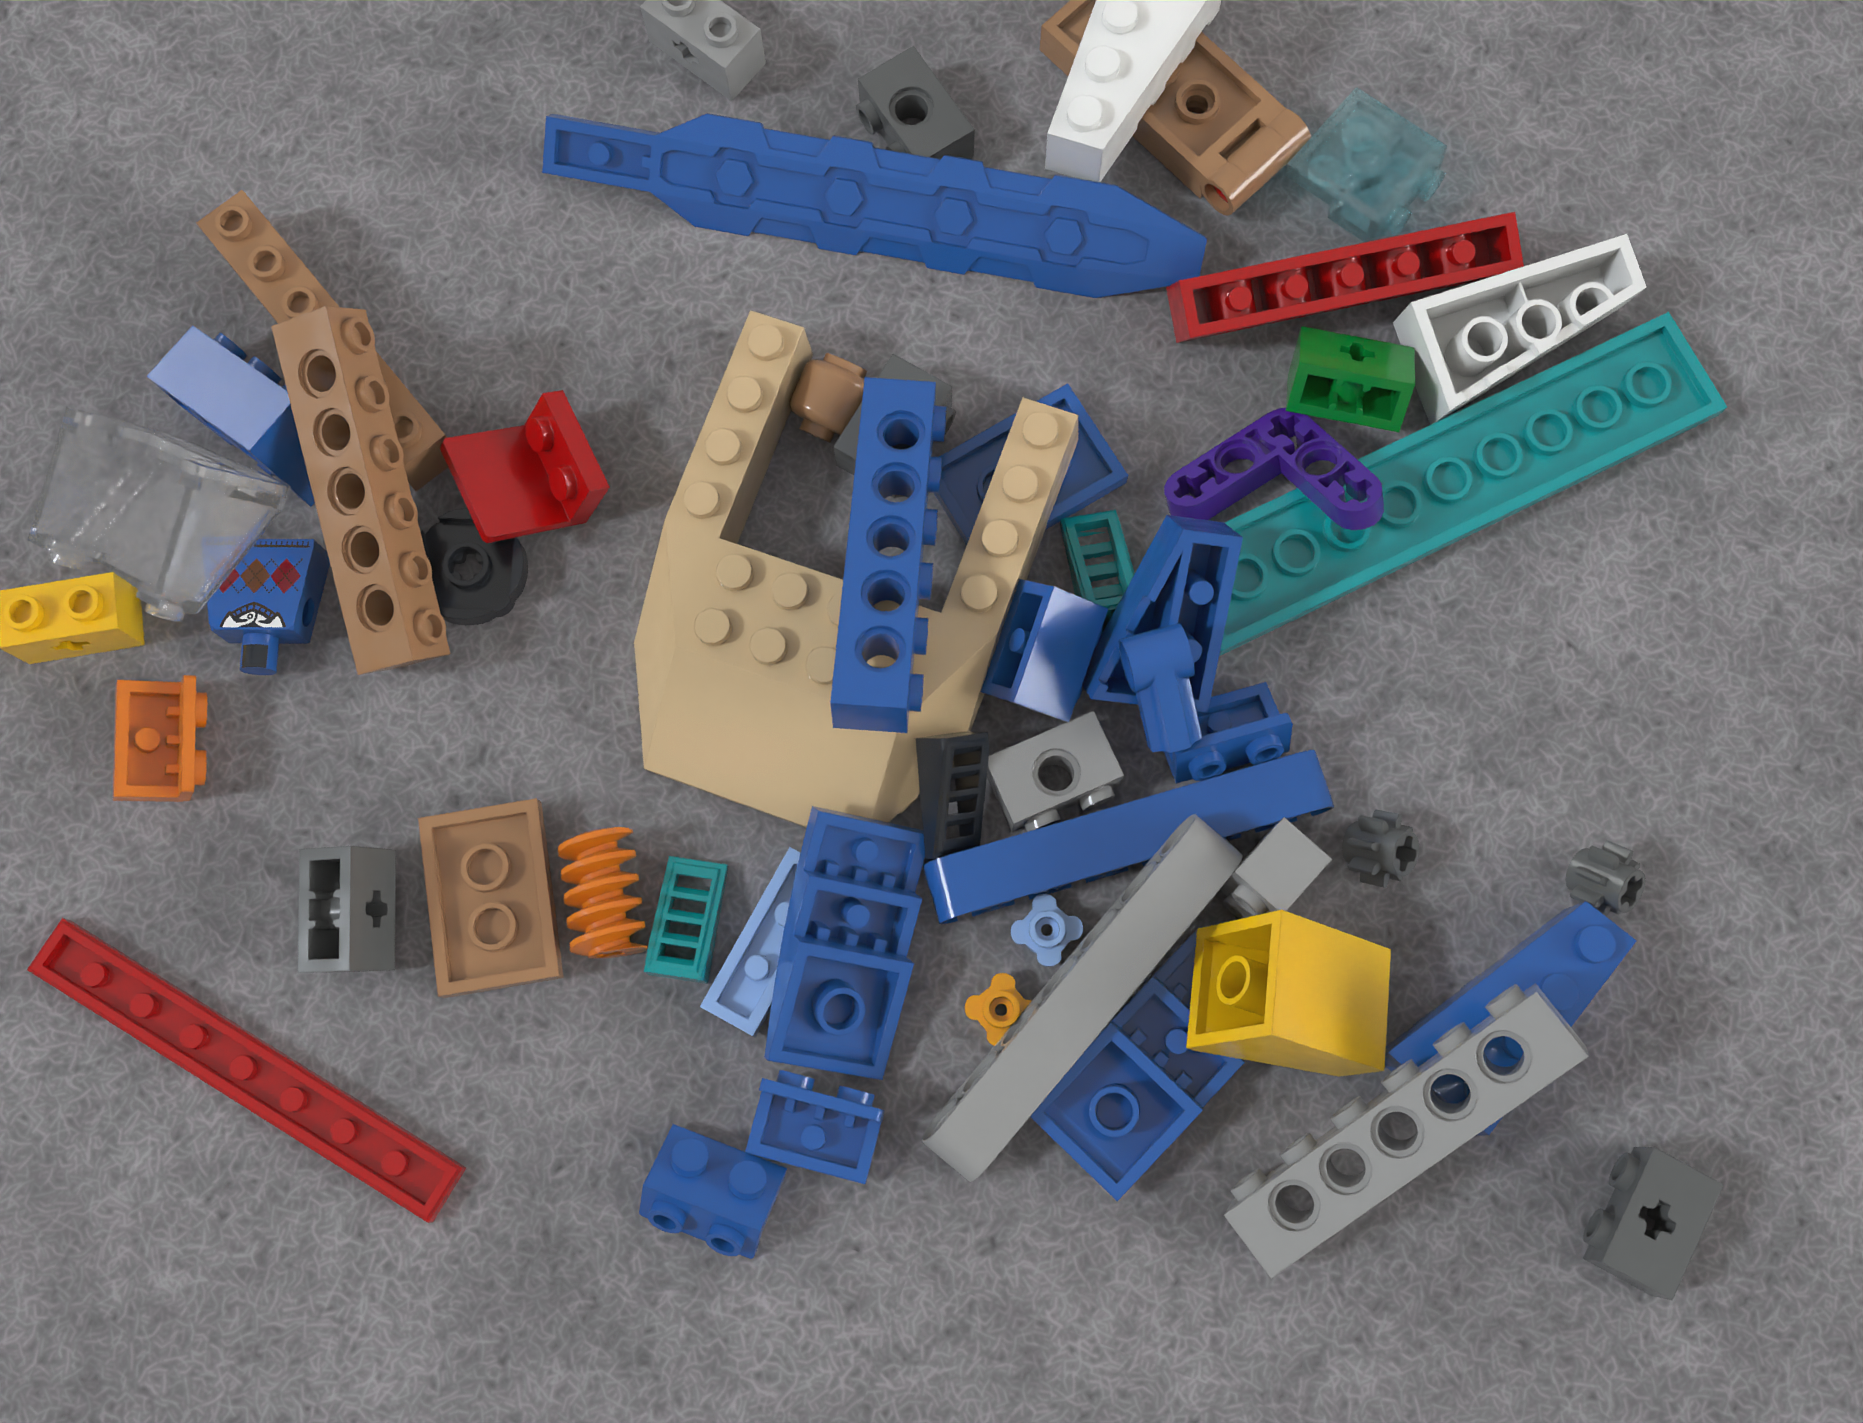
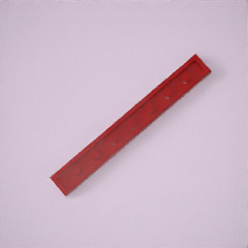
M61 919L27 969L43 981L427 1223H432L466 1170L465 1166L69 919Z

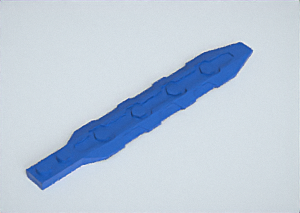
M710 113L661 133L558 114L546 116L542 173L651 192L695 227L749 236L751 232L789 238L816 243L819 249L857 255L861 251L923 262L929 269L963 275L967 271H974L1034 282L1036 288L1092 298L1166 287L1179 280L1200 276L1207 237L1114 184L1057 174L1052 179L988 168L984 166L983 161L944 155L942 159L875 148L872 142L834 135L829 140L766 129L761 122Z

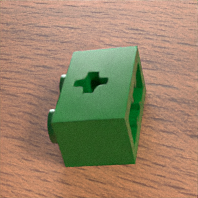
M1301 326L1288 373L1286 411L1399 432L1415 387L1414 347Z

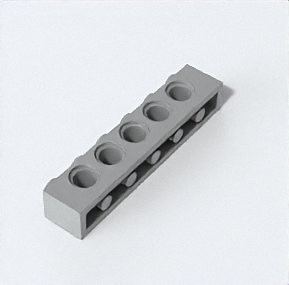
M1536 983L1524 992L1515 984L1500 993L1485 1006L1491 1014L1489 1017L1472 1029H1469L1464 1022L1456 1025L1433 1043L1438 1053L1419 1067H1417L1412 1059L1406 1061L1381 1081L1386 1090L1367 1104L1361 1096L1351 1100L1330 1117V1120L1335 1125L1331 1130L1317 1140L1314 1139L1310 1132L1304 1134L1280 1153L1281 1158L1284 1160L1282 1165L1266 1176L1258 1168L1230 1189L1235 1199L1231 1201L1224 1216L1271 1279L1589 1057L1586 1045ZM1500 1036L1516 1040L1523 1049L1521 1059L1516 1064L1508 1067L1493 1064L1484 1052V1048L1490 1040ZM1453 1074L1461 1077L1468 1084L1470 1093L1462 1102L1455 1104L1446 1103L1435 1095L1432 1088L1433 1082L1442 1075ZM1402 1112L1414 1120L1418 1131L1409 1139H1394L1383 1130L1381 1119L1388 1113ZM1339 1149H1351L1362 1157L1365 1163V1170L1353 1176L1344 1175L1335 1169L1330 1155ZM1289 1185H1298L1305 1188L1311 1194L1314 1206L1305 1211H1297L1290 1208L1282 1199L1281 1189Z

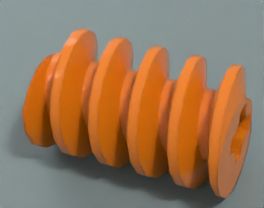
M613 827L592 830L570 838L558 846L559 857L564 860L574 861L561 870V880L578 885L564 893V904L581 909L567 917V928L585 933L570 942V952L587 956L591 959L614 958L642 953L648 949V945L633 943L629 940L630 935L645 928V921L626 917L627 911L642 904L641 897L625 895L623 893V888L639 880V874L620 870V864L636 857L635 850L617 846L618 840L633 833V830L630 828Z

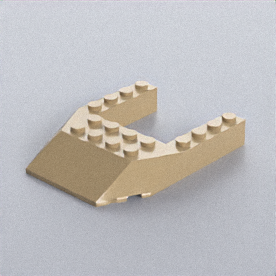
M750 310L666 515L634 640L644 769L807 828L812 806L889 823L897 814L903 813L919 798L920 787L915 738L970 732L985 694L981 692L1019 579L1027 580L1078 442V415L1022 397L942 612L940 613L922 606L918 607V617L929 619L926 655L914 654L913 674H924L921 712L909 711L908 733L833 728L830 700L843 580L738 544L790 414V399L805 365L813 356L804 327ZM885 600L876 603L873 607L880 611H892L900 605L894 601ZM879 655L869 659L866 663L875 668H886L896 661L889 656Z

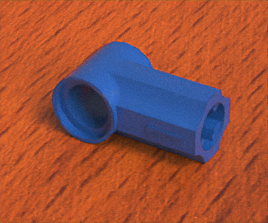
M1176 623L1119 639V652L1123 669L1131 690L1136 692L1147 746L1152 752L1164 751L1169 753L1191 748L1193 743L1202 739L1189 679L1195 673L1194 661L1188 638L1182 625Z

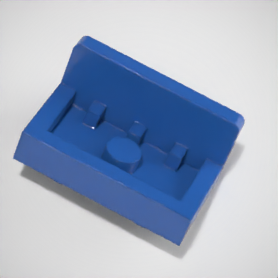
M1263 682L1211 697L1208 713L1197 712L1202 739L1193 743L1191 748L1173 753L1164 752L1176 784L1192 779L1203 781L1217 777L1227 769L1248 763L1258 765L1275 760L1283 753L1289 752L1293 723L1288 713H1279L1267 683Z
M779 1070L777 1081L762 1078L759 1087L761 1095L745 1153L866 1184L885 1112L882 1109L872 1107L875 1095L840 1085L836 1097L812 1091L815 1079Z
M672 1124L643 1184L639 1214L648 1218L653 1226L664 1232H683L706 1241L711 1249L726 1256L741 1255L752 1259L758 1249L762 1231L783 1184L787 1168Z

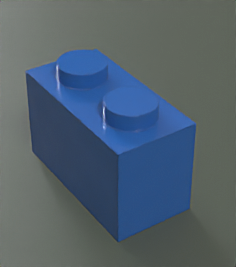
M1019 579L981 692L1029 710L1069 722L1074 706L1080 698L1082 683L1093 651L1101 638L1102 625L1108 608L1054 586Z

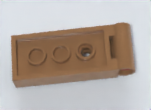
M1070 0L1041 26L1039 50L1067 76H1069L1096 0ZM1203 32L1197 37L1195 46L1185 61L1179 63L1166 82L1165 90L1154 106L1150 105L1138 122L1137 130L1133 134V137L1196 196L1200 199L1204 196L1216 211L1226 216L1234 213L1311 141V135L1305 122L1296 113L1286 109Z

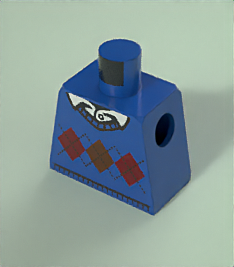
M203 539L202 551L208 619L211 631L228 643H242L241 672L252 675L276 674L279 644L310 643L330 566L327 551L314 539Z

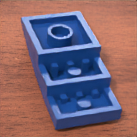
M812 806L783 931L764 1056L767 1061L883 1080L914 963L907 957L922 903V898L915 891L925 858L923 830Z
M1196 931L1187 938L1106 1025L1030 1116L1117 1202L1203 1111V1107L1245 1063L1243 1059L1198 1052L1186 1048L1197 937Z

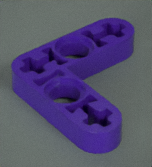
M1279 408L1267 413L1182 467L1168 478L1164 486V494L1171 516L1201 520L1211 519L1281 473L1332 521L1344 529L1362 530L1375 525L1384 513L1382 483L1377 476L1308 415L1286 411V408ZM1293 436L1296 437V443H1297V447H1298V449H1297L1296 451H1295L1294 442H1292V441L1289 439L1290 437H1293ZM1236 459H1248L1254 462L1253 466L1242 473H1230L1224 470L1228 463ZM1321 460L1330 461L1336 465L1330 472L1323 475H1313L1305 471L1306 467L1311 463ZM1345 484L1346 492L1353 498L1352 500H1349L1347 502L1345 498V490L1343 488Z

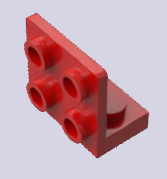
M563 390L542 393L525 425L448 437L443 440L440 446L442 455L479 535L486 543L587 523L610 488Z

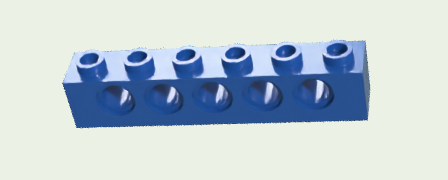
M865 377L830 700L833 728L908 733L909 711L921 712L924 674H913L914 654L926 655L929 619L918 617L919 599L931 600L933 563L923 562L924 545L935 546L938 509H927L928 493H940L942 457H932L933 441L944 442L946 427V406H936V382ZM897 444L912 446L904 450L892 448V446ZM891 495H903L908 499L902 502H891L885 498ZM887 547H897L904 552L896 556H886L879 551ZM885 600L894 601L900 605L892 611H880L873 607L876 603ZM879 655L889 656L896 661L886 668H875L866 663L869 659Z

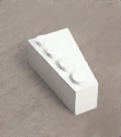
M1096 0L1047 133L1045 169L1074 178L1101 182L1137 130L1138 122L1150 105L1154 106L1165 90L1166 82L1180 62L1183 63L1194 48L1199 34L1206 25H1210L1219 12L1221 0Z
M1625 234L1411 302L1393 322L1400 344L1414 347L1415 386L1430 424L1449 416L1617 311L1646 288V284L1628 235Z

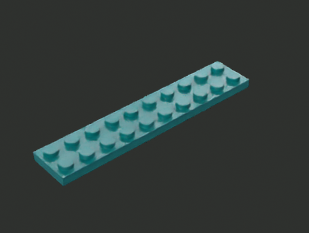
M1667 312L1357 459L1377 476L1382 483L1384 513L1381 519L1371 527L1362 530L1342 528L1332 521L1298 488L1225 522L1226 525L1240 534L1243 540L1219 656L1719 416L1727 408V405L1671 314ZM1345 484L1343 488L1345 490V498L1347 502L1349 500H1352L1353 498L1346 492Z

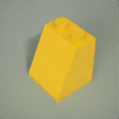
M1282 909L1198 928L1186 1048L1198 1052L1338 1077L1384 1071L1391 949Z

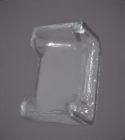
M66 406L28 541L50 551L48 560L58 565L84 570L87 562L98 563L139 583L136 597L147 603L145 612L156 617L180 622L183 621L185 613L197 614L281 513L290 485L164 431Z

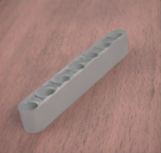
M1196 814L1184 820L935 1116L925 1130L921 1142L967 1181L972 1182L978 1178L1230 878L1241 862L1242 853Z

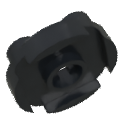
M467 508L448 511L438 517L440 522L431 526L426 534L423 530L421 531L426 556L432 568V581L440 613L444 621L465 626L487 623L496 617H503L513 609L516 600L524 590L528 576L527 554L518 537L491 543L484 542ZM467 554H475L476 561L482 565V569L479 573L474 574L472 579L464 580L460 573L454 572L455 564L465 563Z

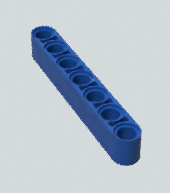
M1308 750L950 854L924 864L923 869L939 924H949L958 921L957 916L971 912L972 917L1014 905L1015 899L1027 895L1029 900L1041 894H1051L1072 888L1071 883L1085 879L1086 883L1129 871L1128 866L1142 862V865L1145 866L1177 827L1193 814L1200 817L1225 840L1231 841L1241 838L1240 833L1254 829L1255 833L1272 829L1284 817L1292 823L1298 821L1297 816L1309 812L1311 816L1322 814L1333 809L1334 804L1315 750Z

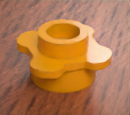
M999 973L993 976L991 986L982 994L972 995L966 1000L965 1014L969 1019L977 1020L987 1032V1041L995 1046L1032 1000H1025L1015 988V979L1011 975ZM998 1004L1006 1006L1007 1013L1005 1015L999 1016L996 1014L995 1007Z

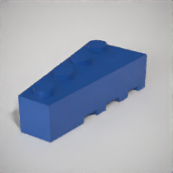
M1587 901L1564 909L1510 950L1504 957L1464 985L1453 996L1422 1017L1394 1041L1388 1043L1385 1052V1067L1392 1072L1410 1059L1419 1067L1438 1053L1433 1046L1437 1039L1462 1022L1469 1029L1475 1027L1491 1015L1485 1006L1500 993L1515 984L1524 992L1536 983L1570 1027H1572L1636 943V940ZM1506 1036L1493 1038L1484 1048L1486 1057L1493 1064L1502 1067L1516 1064L1523 1055L1521 1045L1516 1040ZM1453 1074L1442 1075L1432 1084L1435 1095L1446 1103L1455 1104L1462 1102L1470 1093L1468 1084L1461 1077ZM1502 1118L1476 1136L1490 1135Z

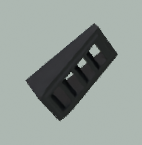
M958 732L915 738L926 859L941 858L980 846L989 760L988 732ZM951 779H955L956 789L950 790ZM957 802L958 812L948 814L949 803ZM959 825L960 836L946 839L947 827Z

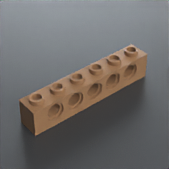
M243 190L196 222L277 323L324 306L339 307ZM377 353L383 382L389 393V406L397 439L403 450V463L408 483L415 491H418L448 468L440 450V446L447 436Z
M324 306L271 326L357 674L361 675L396 669L450 655L446 637V624L440 613L432 581V568L426 556L417 520L418 511L412 499L403 463V450L397 439L389 406V393L383 382L375 349V336L369 324L366 310Z

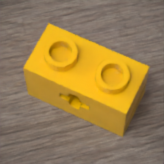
M114 572L0 590V649L28 664L145 645L140 590Z

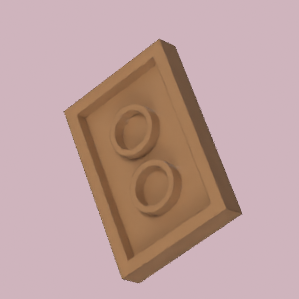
M535 798L418 818L438 997L448 998L564 978L542 802Z

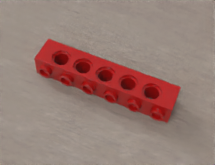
M1515 212L1179 280L1166 287L1176 343L1480 281L1524 267L1516 214Z

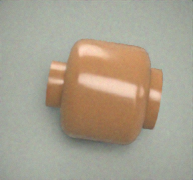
M826 353L823 360L812 359L808 361L790 399L791 410L803 418L799 429L831 443L834 433L841 435L862 403L864 378L867 371L830 353Z

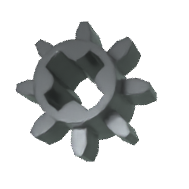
M1375 809L1372 817L1360 815L1358 821L1352 823L1346 830L1342 843L1343 857L1349 864V870L1360 872V882L1386 888L1389 879L1401 881L1403 876H1407L1414 869L1419 857V841L1413 833L1412 827L1401 825L1402 814Z
M1606 840L1602 849L1591 846L1589 849L1584 848L1577 852L1568 866L1565 880L1568 889L1572 890L1570 893L1571 898L1579 901L1578 904L1587 901L1607 917L1609 911L1619 915L1621 912L1627 913L1637 905L1645 888V874L1643 871L1638 870L1640 863L1631 860L1633 856L1632 850Z

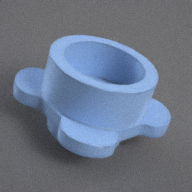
M1049 894L1036 896L1032 902V910L1023 920L1015 921L1011 927L1012 940L1018 945L1025 944L1032 952L1037 954L1038 962L1046 967L1057 965L1061 960V951L1070 941L1078 940L1083 933L1081 920L1077 916L1066 915L1057 907L1056 899ZM1043 925H1050L1053 930L1052 934L1049 936L1043 935L1041 927Z

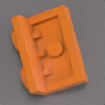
M183 675L181 682L117 680L115 695L113 801H190L195 785H205L206 750H195L196 728L206 727L208 702L207 693L196 692L195 675Z

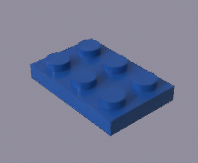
M1068 383L1036 401L1078 415V442L1046 529L1127 483L1128 479L1125 469ZM1016 413L939 456L942 457L940 493H934L966 545Z

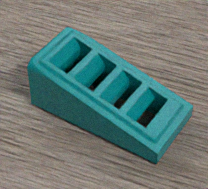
M1116 510L1067 517L1060 521L1074 594L1108 608L1102 625V633L1135 574ZM1107 527L1110 541L1080 546L1079 537L1105 533L1082 531ZM1111 554L1114 557L1112 562L1086 566L1084 561ZM1118 577L1119 584L1095 588L1091 586V582Z
M669 856L643 972L652 976L708 984L729 867L727 864ZM679 875L712 880L710 890L678 887ZM675 899L707 903L705 913L674 910ZM677 922L702 926L700 936L669 933L670 923ZM666 945L696 949L694 961L665 956Z

